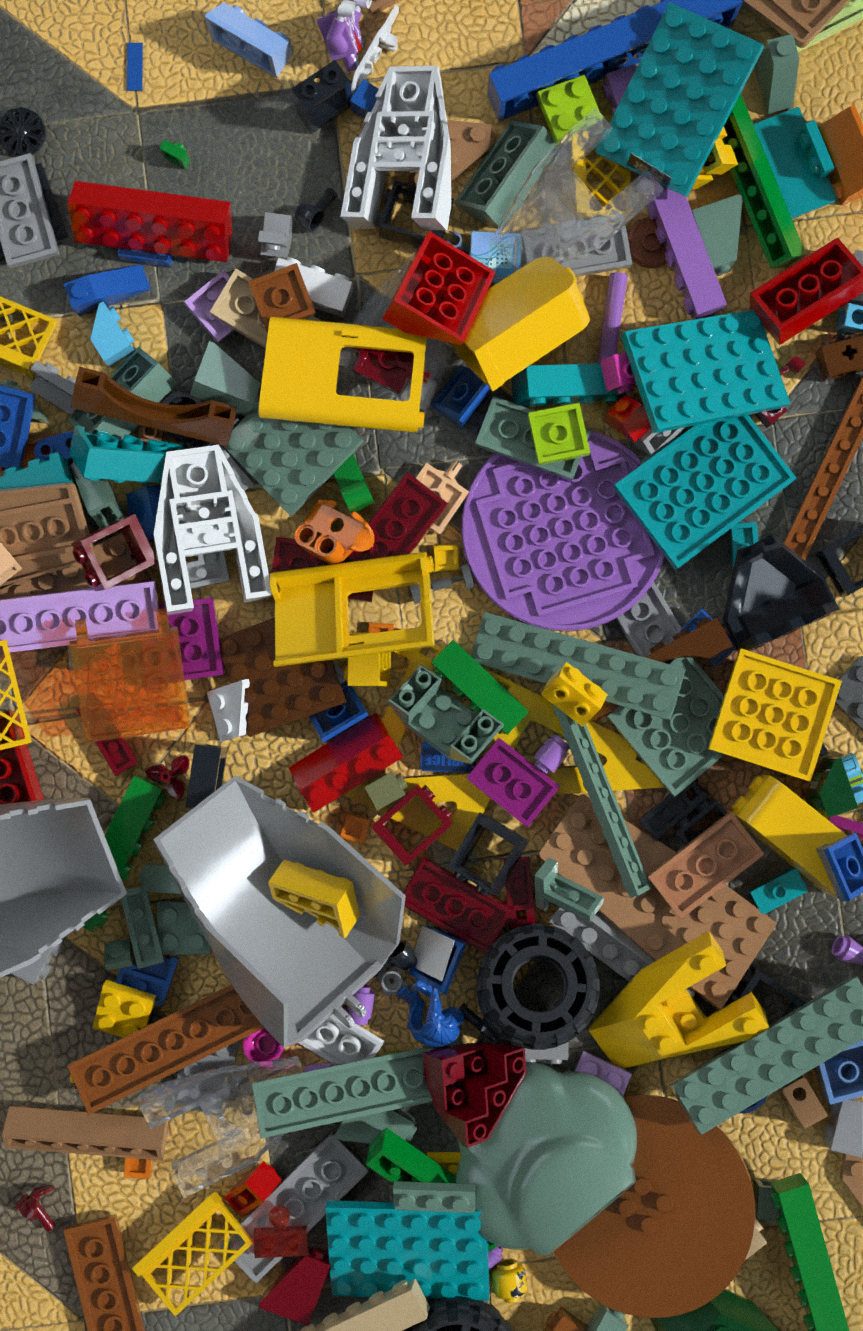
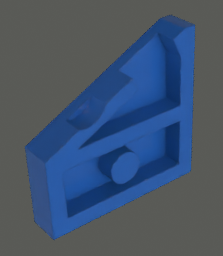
M180 957L164 958V963L143 969H138L137 963H133V966L120 968L115 983L156 995L154 1005L163 1007Z

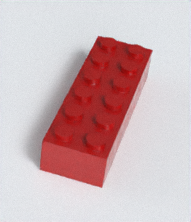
M82 181L74 182L67 202L74 242L219 262L228 261L233 242L231 202Z

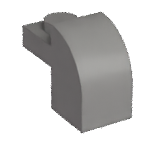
M265 212L263 231H259L258 242L262 244L260 255L288 257L294 220L291 215Z

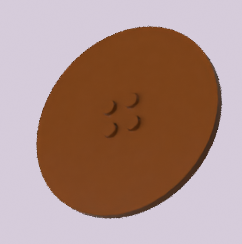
M644 1094L623 1096L632 1112L637 1132V1150L634 1163L632 1164L636 1182L558 1247L554 1254L564 1271L575 1284L596 1301L611 1309L647 1318L681 1315L693 1311L717 1297L736 1277L746 1259L755 1226V1199L750 1175L739 1151L718 1125L700 1135L696 1133L677 1100Z

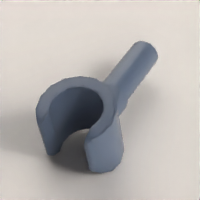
M449 231L454 235V242L450 244L470 256V249L462 242L461 235L457 232Z

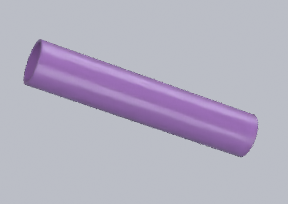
M610 273L597 364H600L601 360L615 355L617 352L628 275L624 273Z

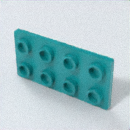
M796 107L753 124L792 219L832 204L837 200L828 178L834 169V165L815 120L806 123L800 108Z

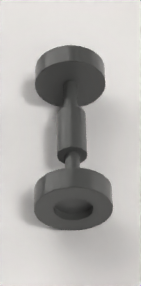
M468 563L460 565L461 576L451 579L445 577L431 581V589L433 591L451 587L452 583L464 580L467 590L475 588ZM409 585L414 604H420V589L418 585Z

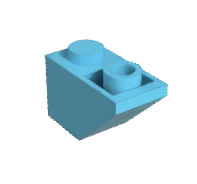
M101 302L98 305L90 340L104 362L110 367L135 351L131 345L135 340L127 328L122 330L119 326L118 321L121 318L113 306L108 308L104 302Z

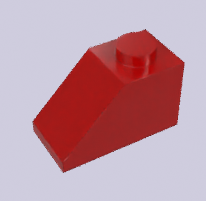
M628 395L620 399L602 418L606 424L633 442H636L651 427L642 404Z
M262 1161L252 1168L223 1199L242 1217L262 1204L282 1179L277 1175L272 1166Z

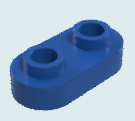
M74 431L39 440L34 447L36 459L50 460L49 454L58 452L69 461L73 460L69 454L70 448L68 443L72 440ZM45 447L51 448L48 455L43 454Z

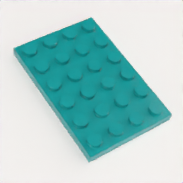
M669 2L595 153L687 198L758 61L764 45ZM630 153L670 176L671 181L669 185L666 186L627 166Z
M754 310L629 330L621 335L653 433L785 408L791 404L765 329Z
M745 415L693 426L617 482L613 489L676 570L797 478L751 417Z
M327 1201L325 1209L332 1296L371 1297L379 1291L385 1293L392 1290L393 1286L400 1281L406 1280L409 1282L416 1279L426 1299H440L443 1297L450 1299L460 1296L474 1300L489 1301L488 1240L479 1233L481 1222L478 1218L484 1211L475 1209V1213L409 1211L394 1209V1202Z

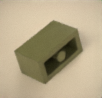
M393 770L369 783L364 788L378 811L406 795L405 788L408 785L401 772L396 774Z

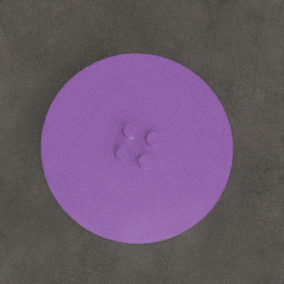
M589 430L591 432L588 438L590 455L581 457L572 481L494 453L474 478L464 503L461 525L462 545L470 572L478 586L504 613L520 622L551 631H582L598 627L618 618L631 609L649 590L661 569L665 557L613 489L617 482L642 465L639 462L641 460L620 442L592 430Z

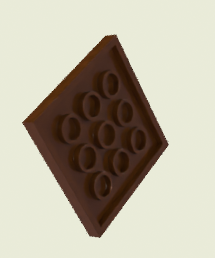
M275 617L219 638L221 657L230 683L249 679L250 682L249 687L245 688L244 702L248 703L245 719L249 737L347 703L332 660L274 667Z

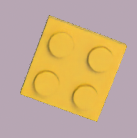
M106 980L102 987L92 1028L124 1038L148 1026L156 995Z

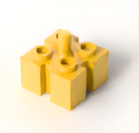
M724 127L692 187L693 190H697L712 181L711 174L722 175L738 165L731 145H724L722 139L727 136Z

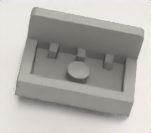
M36 361L31 370L37 376L30 385V390L73 416L78 410L71 408L76 380L70 376H67L66 379L58 375L60 370L48 362L42 365Z

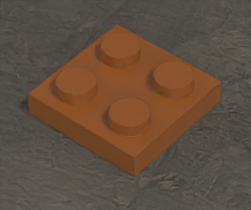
M297 263L248 281L267 332L271 316L305 319L316 314Z

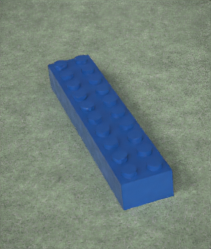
M661 0L658 4L651 7L649 5L642 6L634 14L627 17L625 15L618 16L605 26H594L581 36L572 35L559 45H548L537 54L521 56L513 64L508 66L499 65L489 73L487 91L497 119L500 122L539 106L536 94L540 90L585 75L590 85L605 79L606 74L632 64L638 65L669 2L726 28L733 26L743 2L742 0Z

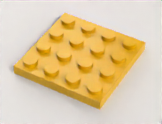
M739 649L708 749L811 782L842 681L754 652Z

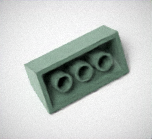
M511 120L454 204L484 225L503 230L510 222L519 205L525 200L530 189L539 180L548 163L552 161L560 146L558 143L555 144L553 137L544 126Z
M140 347L110 376L127 391L158 403L164 397L170 395L173 388L178 384L157 361ZM77 410L68 419L74 427L75 425L85 427L84 432L97 434L99 429L108 431V435L123 439L124 434L129 435L138 427V424L82 410Z

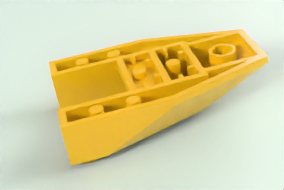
M707 931L641 969L591 1024L588 1031L613 1064L625 1069L744 1042L769 1029L766 1012L752 992L708 1017H705L686 988L726 966L723 950L711 933Z

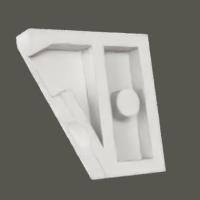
M249 679L207 692L220 742L246 735L247 722L245 717L248 711V703L244 702L245 688L249 687Z

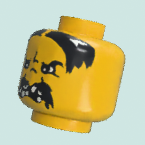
M501 1260L491 1271L494 1294L504 1299V1302H517L520 1300V1296L527 1291L525 1269L522 1264L517 1263V1260Z

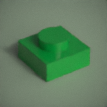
M164 139L159 147L163 157L186 170L190 163V158L186 152L187 149L176 141L170 143Z

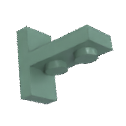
M549 857L535 874L536 907L544 911L552 902L590 922L604 903L603 896L559 875L558 862Z

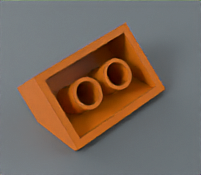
M854 104L818 127L834 165V169L829 174V177L832 181V188L836 198L839 199L841 206L863 197V123Z

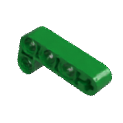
M352 454L334 472L350 513L352 511L358 512L375 504L357 461Z

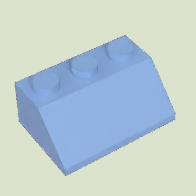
M222 3L205 15L213 41L276 78L279 76L293 53L290 39L280 31L273 32L268 29V26L263 21L257 18L251 19L246 16V13L241 8L235 5L231 7L226 3Z

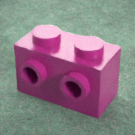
M626 353L615 354L600 361L607 392L617 390L618 394L633 391V387L637 386Z

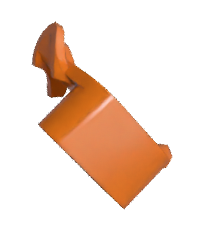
M318 499L306 516L304 524L300 525L294 533L295 541L305 551L332 565L341 563L353 551L362 552L369 550L373 546V530L357 512L352 511L351 517L334 509L337 505L336 501ZM339 519L343 520V528L338 532H333L331 530L332 523ZM313 536V538L309 542H307L309 537ZM334 546L333 550L327 553L328 549Z

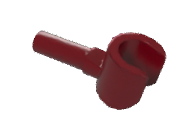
M793 357L779 370L780 375H784L789 370L796 375L806 364L799 357Z

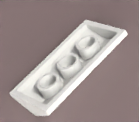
M332 1014L305 1040L298 1043L329 1062L342 1065L374 1058L384 1040L357 1024L352 1028H348Z

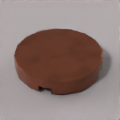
M649 216L636 221L629 229L627 236L631 259L639 266L657 268L667 263L665 259V252L667 251L664 243H660L657 238L656 219H651Z

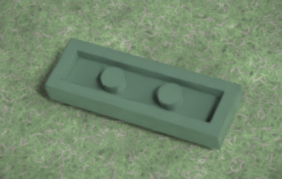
M143 886L126 890L127 894L121 898L138 969L164 963L148 892L143 891Z
M394 1181V1209L475 1213V1184Z

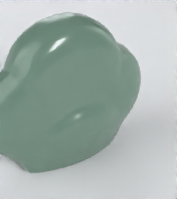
M526 1062V1075L490 1138L468 1148L464 1147L457 1138L461 1157L456 1171V1184H475V1209L484 1211L478 1216L481 1222L479 1233L489 1242L506 1249H531L533 1252L543 1256L550 1255L636 1182L632 1164L634 1163L637 1150V1132L632 1112L626 1100L617 1089L604 1080L586 1072H558L550 1066L538 1062Z

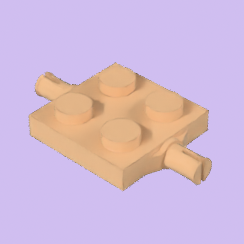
M453 460L446 472L437 470L426 463L416 479L449 504L430 528L439 535H441L469 493L454 478L462 467L460 463L456 466V460Z

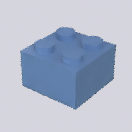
M863 1039L814 1068L822 1097L830 1105L863 1096Z

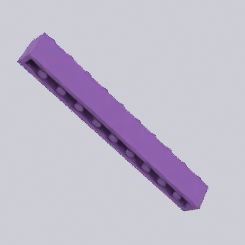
M636 64L606 74L604 84L602 85V93L605 100L610 101L612 117L637 68ZM637 174L639 177V191L642 196H646L648 201L647 211L649 217L656 219L657 238L660 243H664L667 251L665 252L666 262L669 267H673L675 272V286L678 291L683 293L685 299L683 300V306L686 314L691 315L692 320L722 311L727 303L687 198L668 188L665 191Z

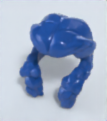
M416 980L412 987L430 997L426 1023L423 1025L421 1018L423 1016L424 1000L419 998L416 991L410 990L405 986L401 987L397 991L396 996L405 1000L410 1007L407 1029L411 1031L414 1039L432 1048H439L451 1042L453 1043L457 1036H459L460 1025L464 1021L463 1013L456 1007H448L442 1011L439 990L433 989V986L426 984L423 980Z

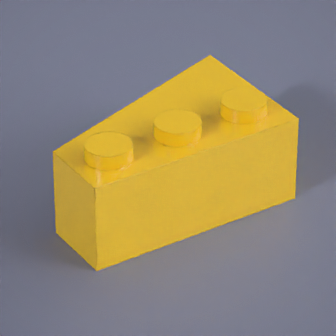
M284 859L268 881L274 900L301 915L304 911L318 918L316 923L323 927L327 923L338 929V935L344 939L360 917L353 882L347 878L327 874L323 870H315L299 862L294 863Z

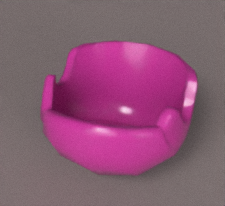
M266 1028L247 1036L242 1043L244 1055L252 1063L259 1065H268L275 1062L284 1049Z

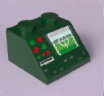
M823 757L807 788L809 797H806V803L826 818L857 809L858 806L842 758Z

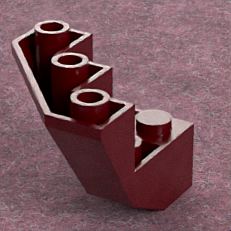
M467 1043L443 1046L423 1052L424 1078L437 1112L464 1147L468 1148L487 1141L526 1075L525 1048L512 1045Z

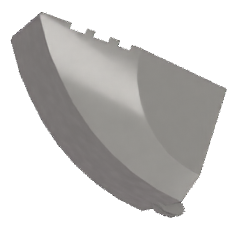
M235 775L153 839L155 846L230 983L254 1016L283 1048L305 1040L332 1014L345 1026L352 1028L355 1022L341 1007L344 1003L360 1017L367 1014L364 1006L353 995L381 970L400 943L406 895L328 825L322 822L318 824L310 820L309 815L302 811L297 813L286 807L284 801L280 799L275 801L264 795L262 789ZM284 859L294 863L299 862L306 867L323 870L327 874L344 877L353 882L360 917L345 939L338 935V929L327 923L323 927L316 923L318 918L304 911L301 915L272 898L268 881Z
M57 798L0 804L1 978L36 962L42 957L41 954L51 946L55 948L63 942L62 938L74 929L78 931L84 926L85 921L96 913L101 914L127 894L90 798Z

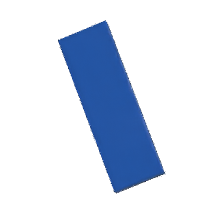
M127 43V91H143V43Z

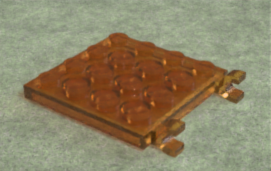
M166 608L156 609L158 629L104 637L88 638L86 618L75 620L77 640L70 641V649L85 743L190 728L177 627L169 628Z

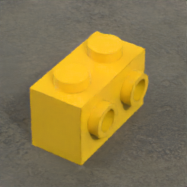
M568 662L548 680L541 693L543 697L581 727L601 709L608 695L600 686L591 682Z

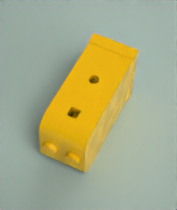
M541 257L531 261L487 290L463 344H453L458 357L492 391L502 386L505 381L582 331L588 325L590 317L572 270L568 266L563 267L551 257Z
M758 775L750 783V790L744 797H739L734 803L732 813L744 828L793 868H796L823 893L837 898L816 848L847 835L783 783L770 775Z

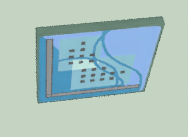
M471 230L470 256L496 272L491 284H497L521 269L522 233Z

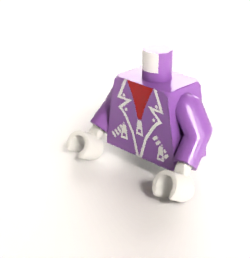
M343 0L338 10L329 12L317 19L331 59L334 61L342 58L346 72L356 70L360 64L357 52L364 48L358 24L362 15L360 10L361 7L368 9L372 0H354V2Z

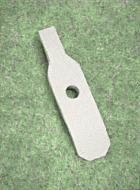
M397 5L394 6L385 24L376 34L354 73L351 87L352 96L363 79L366 80L369 74H373L372 62L376 63L382 49L385 48L391 52H395L398 49L397 37L391 34V26L399 13Z

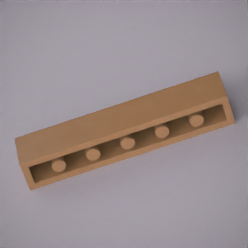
M20 1105L18 1107L9 1106L2 1139L5 1148L163 1161L169 1131L167 1119L155 1115L138 1117L130 1113L113 1115L104 1111L88 1115L87 1112L79 1109L63 1111L53 1107L38 1109L27 1105Z

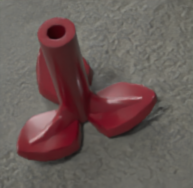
M186 755L174 758L171 763V771L163 764H156L147 768L145 773L155 782H168L167 791L169 795L176 800H180L185 792V783L177 778V775L187 773L190 764L189 758Z
M44 1185L34 1188L29 1196L26 1193L20 1198L13 1210L17 1212L20 1208V1213L23 1217L30 1221H33L36 1217L46 1232L51 1231L55 1227V1223L39 1203V1198L54 1190L55 1186Z

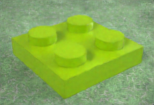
M585 75L540 90L536 94L555 144L600 128L604 124Z
M580 403L528 413L538 466L590 455Z

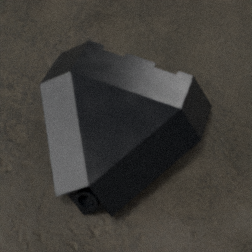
M773 534L766 536L753 545L737 549L723 616V622L737 651L739 649L753 651L768 642L782 638L801 627L817 622L840 610L823 575Z

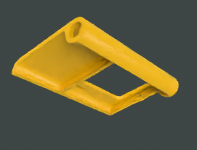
M271 316L259 400V417L418 433V428L424 427L425 412H420L427 338L404 333L398 328ZM343 347L412 353L414 355L410 398L407 401L338 395L336 387L341 349Z
M426 552L270 573V587L275 600L274 667L433 647L434 631L430 572H434L432 556L427 557ZM409 585L419 586L422 621L419 627L356 636L349 635L348 596L351 593Z

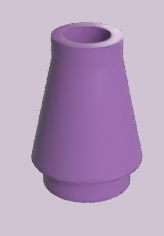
M838 936L831 950L836 959L863 966V947L849 936Z

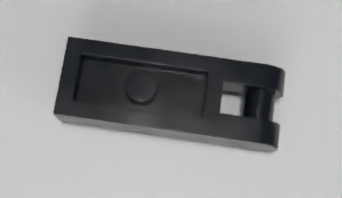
M698 778L675 797L668 794L638 819L655 841L711 795L706 788L703 789L699 785ZM689 789L695 795L691 800L684 794Z

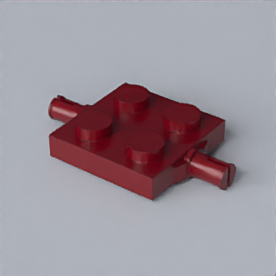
M351 347L360 351L359 360L353 369L354 374L401 396L407 382L412 379L414 355L412 353ZM424 371L423 382L427 384L431 373Z

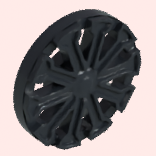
M17 107L16 109L8 110L0 118V144L8 153L18 157L29 153L33 155L41 149L46 139V128L36 112L28 108ZM17 114H19V122L15 118ZM26 115H30V117L25 121ZM11 119L14 125L7 123V120ZM3 128H6V129L10 130V131L2 132V131H3ZM41 131V134L36 135L33 132ZM10 138L7 143H4V139ZM35 140L37 144L32 145L30 141ZM17 142L16 149L13 150L12 147ZM23 144L27 145L26 151H23Z

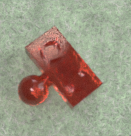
M282 1205L274 1206L269 1212V1221L274 1227L254 1228L255 1258L308 1256L307 1225L285 1226L290 1219L289 1210Z

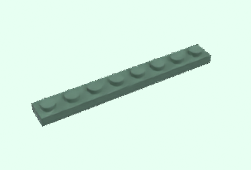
M553 704L554 713L558 717L563 729L564 738L568 742L574 763L582 777L583 786L588 792L593 805V811L600 822L603 836L607 840L613 861L621 875L623 886L627 890L629 898L638 896L652 888L586 724L581 727Z

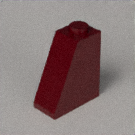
M307 1247L263 1293L259 1308L309 1326L330 1267L328 1252L318 1247L313 1249Z

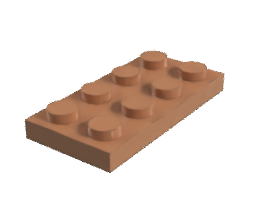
M729 812L652 871L647 877L677 916L682 919L761 858L764 853L735 815Z

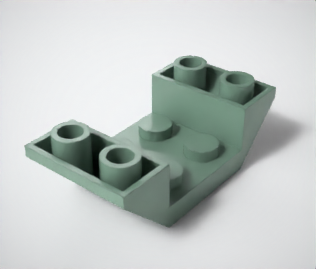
M421 664L388 700L389 705L410 731L448 759L472 764L503 728L504 724L484 709L478 715L441 689L442 679Z

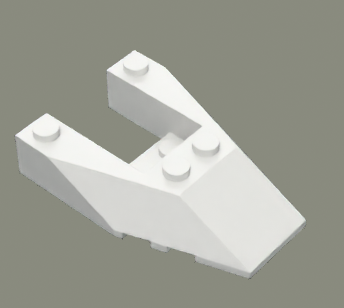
M389 67L375 96L377 101L372 111L367 113L363 121L365 125L360 136L355 137L340 217L353 229H376V220L380 211L386 171H419L411 218L423 230H447L451 210V148L439 67Z
M213 445L166 452L154 528V541L166 615L190 612L194 609L185 557L234 549L244 603L270 599L272 592L259 518L251 507L220 446Z

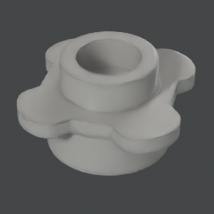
M393 966L391 970L386 972L381 971L377 975V979L383 987L382 992L386 996H391L393 992L400 990L401 987H407V982L403 980L401 975L402 969L397 966ZM391 978L395 980L394 983H390Z

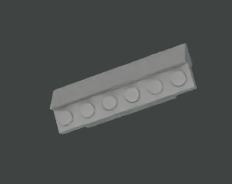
M558 907L549 919L550 923L566 930L567 933L577 938L585 945L586 950L629 982L641 969L655 962L599 912L589 922ZM689 987L686 988L690 996L694 997L696 992Z

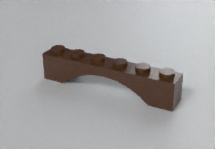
M79 367L71 402V408L227 447L234 427L237 406L213 400L191 405H169L154 402L127 391L106 373Z
M707 617L696 624L697 629L690 633L687 630H683L674 635V641L665 646L662 642L649 649L651 654L645 658L659 662L677 658H702L709 660L730 649L733 645L717 618L711 620L710 617ZM604 701L601 709L591 718L592 722L610 714L618 705Z

